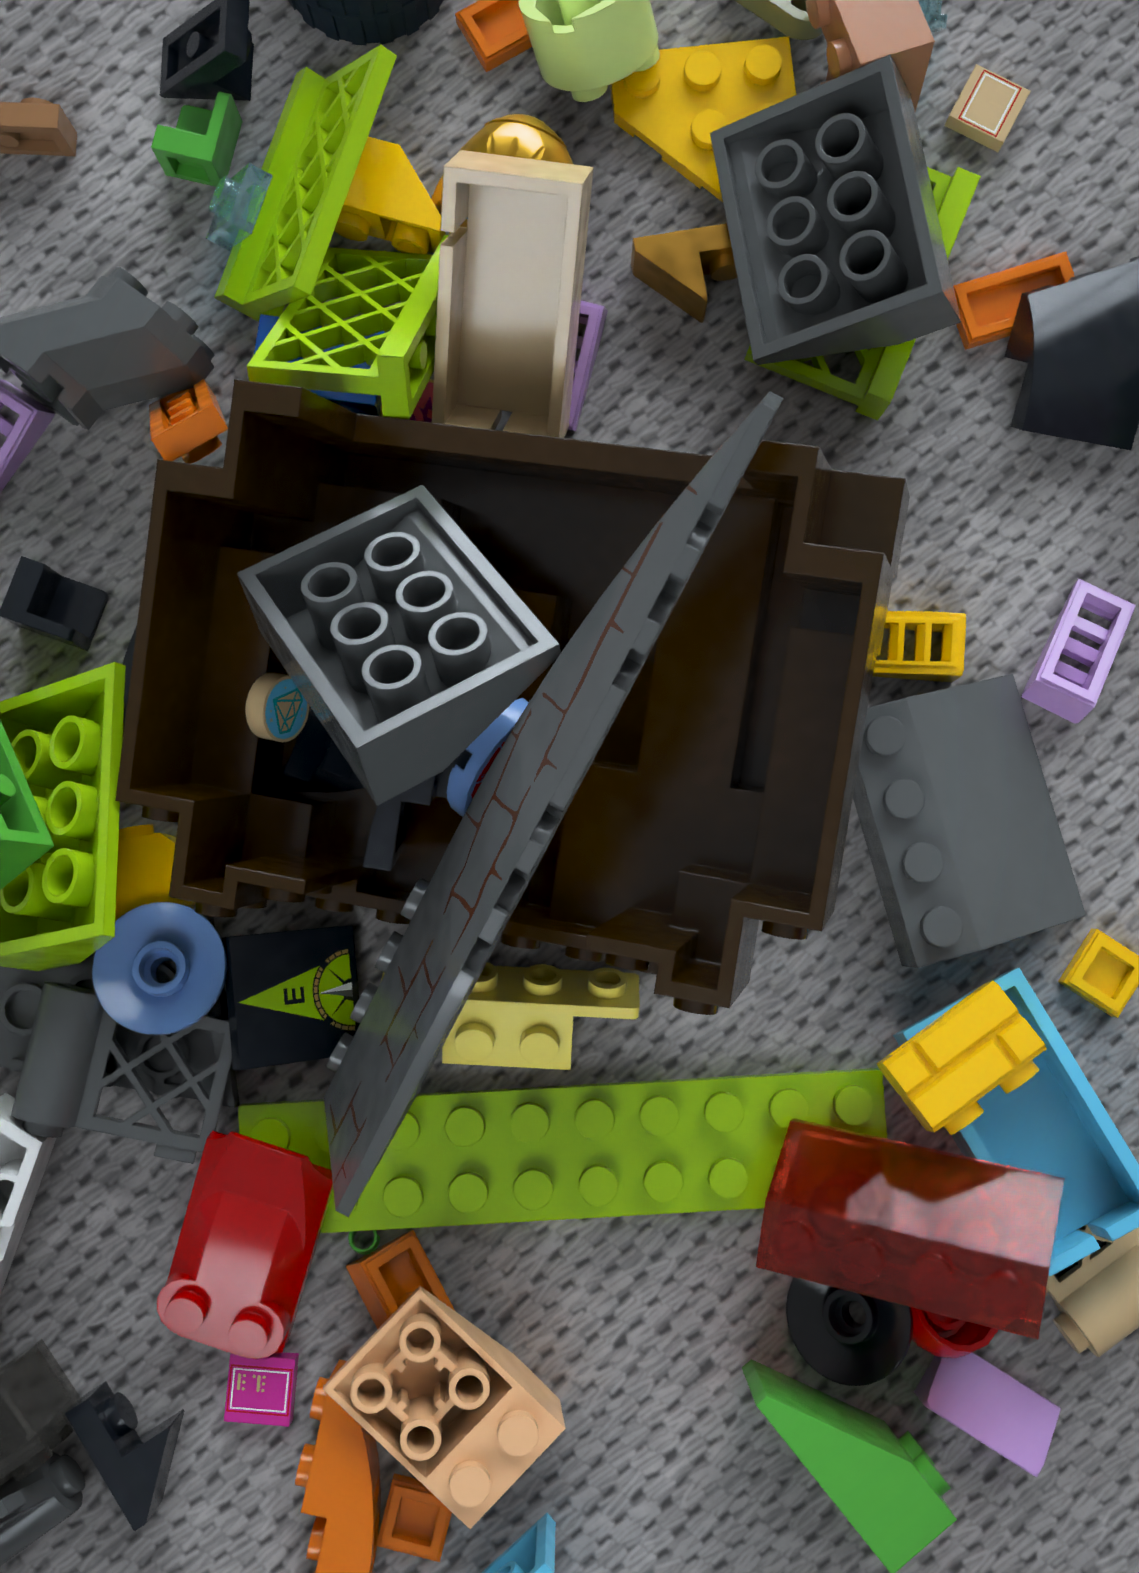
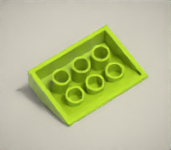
M113 662L0 701V720L54 843L53 848L0 890L1 967L42 971L79 964L115 937L120 802L115 801L123 742L126 665Z

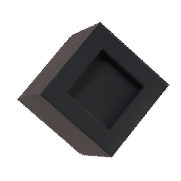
M21 556L0 608V617L18 627L88 651L109 596L103 590L61 576L46 564Z

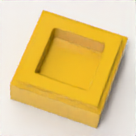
M1091 929L1058 982L1111 1017L1118 1018L1139 985V956L1102 931Z

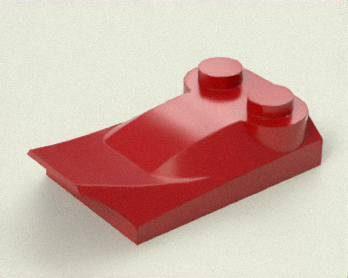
M212 1130L205 1143L169 1276L157 1297L156 1310L161 1322L170 1331L181 1337L243 1358L261 1359L269 1357L274 1353H282L294 1325L332 1195V1171L312 1164L308 1156L233 1131L225 1135Z

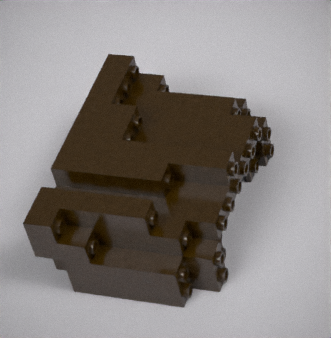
M234 379L223 468L158 459L156 466L115 801L142 806L141 816L143 818L164 822H178L169 897L195 902L194 911L198 914L226 918L237 916L238 908L267 907V900L297 903L304 902L305 896L316 898L315 907L334 912L354 911V905L376 909L375 918L395 924H410L411 920L402 916L401 911L418 880L422 878L428 882L431 881L463 818L450 807L447 798L435 796L430 806L412 803L405 849L393 869L386 871L363 867V862L377 805L365 788L329 793L290 791L274 784L281 767H284L288 762L298 735L288 742H277L256 736L248 726L245 707L248 693L259 677L266 673L289 674L260 633L238 578V572L423 485L555 638L562 652L614 578L712 455L356 414L303 387ZM768 440L761 441L501 935V943L516 948L538 949L542 941L566 946L565 955L570 958L590 962H602L605 960L606 964L613 967L657 974L654 994L674 997L673 1006L679 1010L694 1014L714 1015L718 1013V1007L730 1008L750 981L759 920L763 921L762 932L782 938L803 940L807 939L809 929L822 932L835 908L876 656H880L892 580L897 577L910 499L905 478L832 470L819 446ZM555 661L517 699L524 698L529 702Z

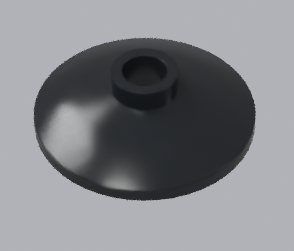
M839 1247L814 1255L795 1274L787 1295V1323L797 1350L811 1368L823 1377L847 1386L873 1384L884 1379L898 1368L910 1348L913 1335V1316L908 1294L898 1276L887 1264L863 1250ZM853 1300L859 1302L865 1311L866 1319L864 1324L857 1323L850 1315L849 1306Z

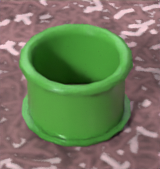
M372 1230L374 1232V1241L371 1246L365 1249H359L355 1246L354 1238L358 1231L349 1232L348 1240L352 1249L362 1255L375 1251L380 1241L377 1230Z

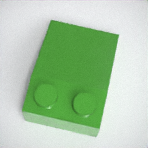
M752 1359L742 1367L756 1406L890 1573H896L957 1520L942 1497L951 1487L936 1469L932 1459L909 1431L898 1438L884 1420Z

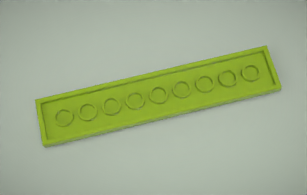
M879 1068L417 1094L349 1217L336 1211L333 1190L320 1233L892 1201L883 1073ZM324 1099L244 1103L238 1106L239 1134L308 1156L312 1164L331 1170Z

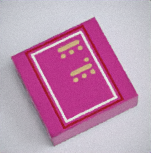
M231 1353L224 1421L289 1427L293 1421L299 1353H274L269 1357L261 1359L243 1358Z

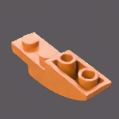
M339 1359L330 1379L347 1361ZM319 1377L310 1410V1418L320 1420L316 1444L305 1443L295 1479L296 1486L306 1488L300 1513L316 1516L306 1559L318 1561L315 1573H373L381 1508L380 1466L376 1440L323 1390V1386L330 1379Z

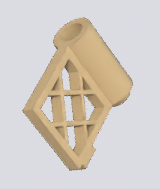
M978 1185L973 1189V1192L980 1201L970 1208L995 1242L1006 1235L1020 1254L981 1185ZM1086 1224L1077 1230L1093 1235L1096 1240L1106 1241V1245L1091 1256L1088 1255L1079 1260L1077 1266L1058 1279L1054 1275L1046 1279L1033 1272L1061 1312L1060 1315L1053 1319L1054 1324L1078 1354L1088 1348L1095 1356L1100 1357L1139 1328V1227L1115 1241H1110L1092 1234Z

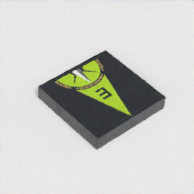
M353 925L222 938L227 956L225 981L233 1070H246L330 1058L345 1032L352 1036L355 1035L360 1023L350 1019L351 1013L359 1000Z

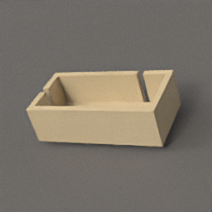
M460 150L444 165L441 231L451 233L440 244L432 423L495 430L502 418L503 410L512 412L503 431L559 438L565 437L570 419L594 167ZM467 217H468V220H467V228H466V227H460V225H461V224L467 219Z

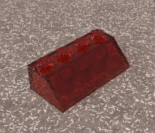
M793 1118L790 1120L765 1200L756 1267L1038 1340L1045 1312L1065 1178Z

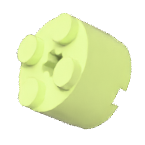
M519 0V8L543 79L554 88L571 91L573 99L578 102L593 101L601 97L606 92L608 85L629 76L633 72L649 69L659 60L660 53L657 45L659 37L650 0Z

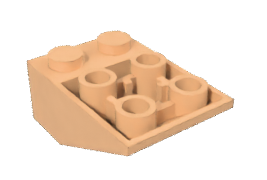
M421 1286L408 1297L323 1386V1390L469 1529L482 1518L566 1429L560 1399L520 1359Z

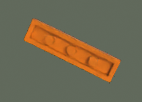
M202 379L193 385L194 388L168 394L149 405L151 441L163 460L174 461L182 457L185 463L192 464L208 456L222 445L218 435L228 430L216 396L206 380Z

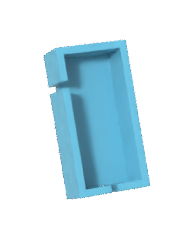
M1018 967L993 980L999 984L1016 1006L1020 1015L1027 1020L1045 1043L1047 1049L1033 1059L1040 1070L1024 1084L1007 1094L999 1085L977 1101L984 1112L965 1128L951 1136L1028 1268L1047 1279L1100 1249L1093 1235L1077 1229L1087 1224L1092 1234L1115 1241L1139 1227V1164ZM975 990L894 1034L893 1036L898 1045L901 1046Z

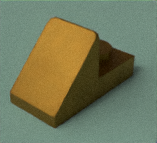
M727 223L633 238L631 254L633 275L700 323L704 321L707 307V292L703 275L711 274V278L717 281L737 278Z

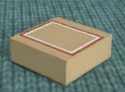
M976 64L944 126L999 152L1031 91Z

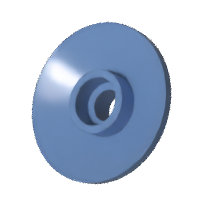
M149 903L128 911L115 921V937L95 952L92 966L93 986L103 1009L123 1027L141 1034L167 1035L192 1026L211 1010L225 984L227 956L220 934L203 915L196 913L194 909L178 903ZM164 961H174L176 964L174 978L167 983H159L156 979L158 966Z

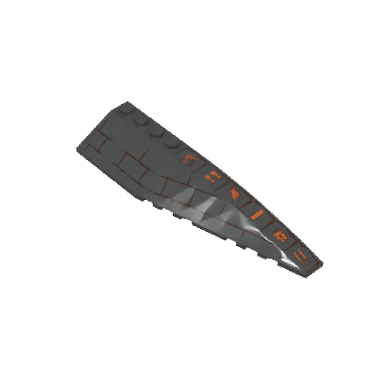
M770 391L674 501L614 578L560 653L519 717L484 776L431 881L428 882L420 878L411 891L401 911V915L410 919L411 922L404 936L394 931L387 941L375 964V968L385 973L379 987L369 982L350 1016V1019L360 1023L354 1036L347 1032L343 1034L326 1065V1068L336 1073L324 1096L335 1209L337 1212L349 1217L414 1102L784 398Z

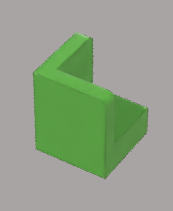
M219 91L213 111L184 105L181 108L176 128L157 124L151 148L165 175L225 188L243 122L232 94Z

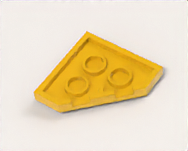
M789 36L660 49L659 60L651 68L633 72L629 76L610 84L614 123L632 137L636 135L662 155L664 162L699 189L701 187L705 188L723 202L710 132L796 95Z

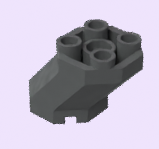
M116 267L108 277L101 276L86 296L0 317V369L6 374L10 370L23 382L21 387L71 424L76 426L80 424L82 428L87 430L91 428L105 410L194 388V384L202 379L205 380L213 370L214 365L211 360L215 355L202 340L194 335L198 325L189 315L169 301H166L161 308L146 297L148 294L146 288L121 267Z

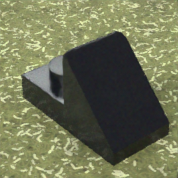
M214 0L163 38L160 80L161 97L216 100L217 93L220 91L232 94L234 100H251L254 44L252 43V34L248 29L249 0Z
M105 1381L81 1397L65 1415L132 1529L136 1531L148 1522L163 1500L184 1409L139 1437L135 1431L138 1421L132 1404L122 1393L117 1392L113 1394L108 1383Z

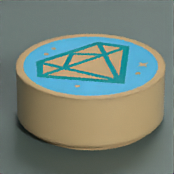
M266 673L255 681L248 693L245 707L247 723L251 731L260 738L277 742H288L302 731L308 718L309 704L289 675Z

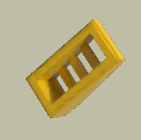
M887 611L885 628L889 629L887 660H877L876 656L873 677L953 682L963 675L966 636L965 613ZM905 630L915 631L914 661H903ZM932 632L942 633L940 661H930Z

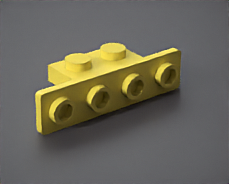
M487 962L442 1047V1063L571 1070L573 1016L637 1019L640 1006L639 975L636 973H625L614 968H598L593 971L558 969L546 964L530 967L494 966Z

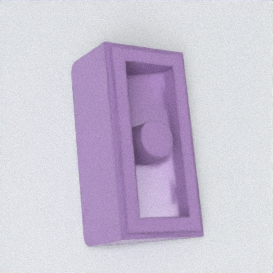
M974 1352L959 1358L934 1356L914 1390L921 1403L937 1415L1037 1477L1044 1466L1061 1408Z

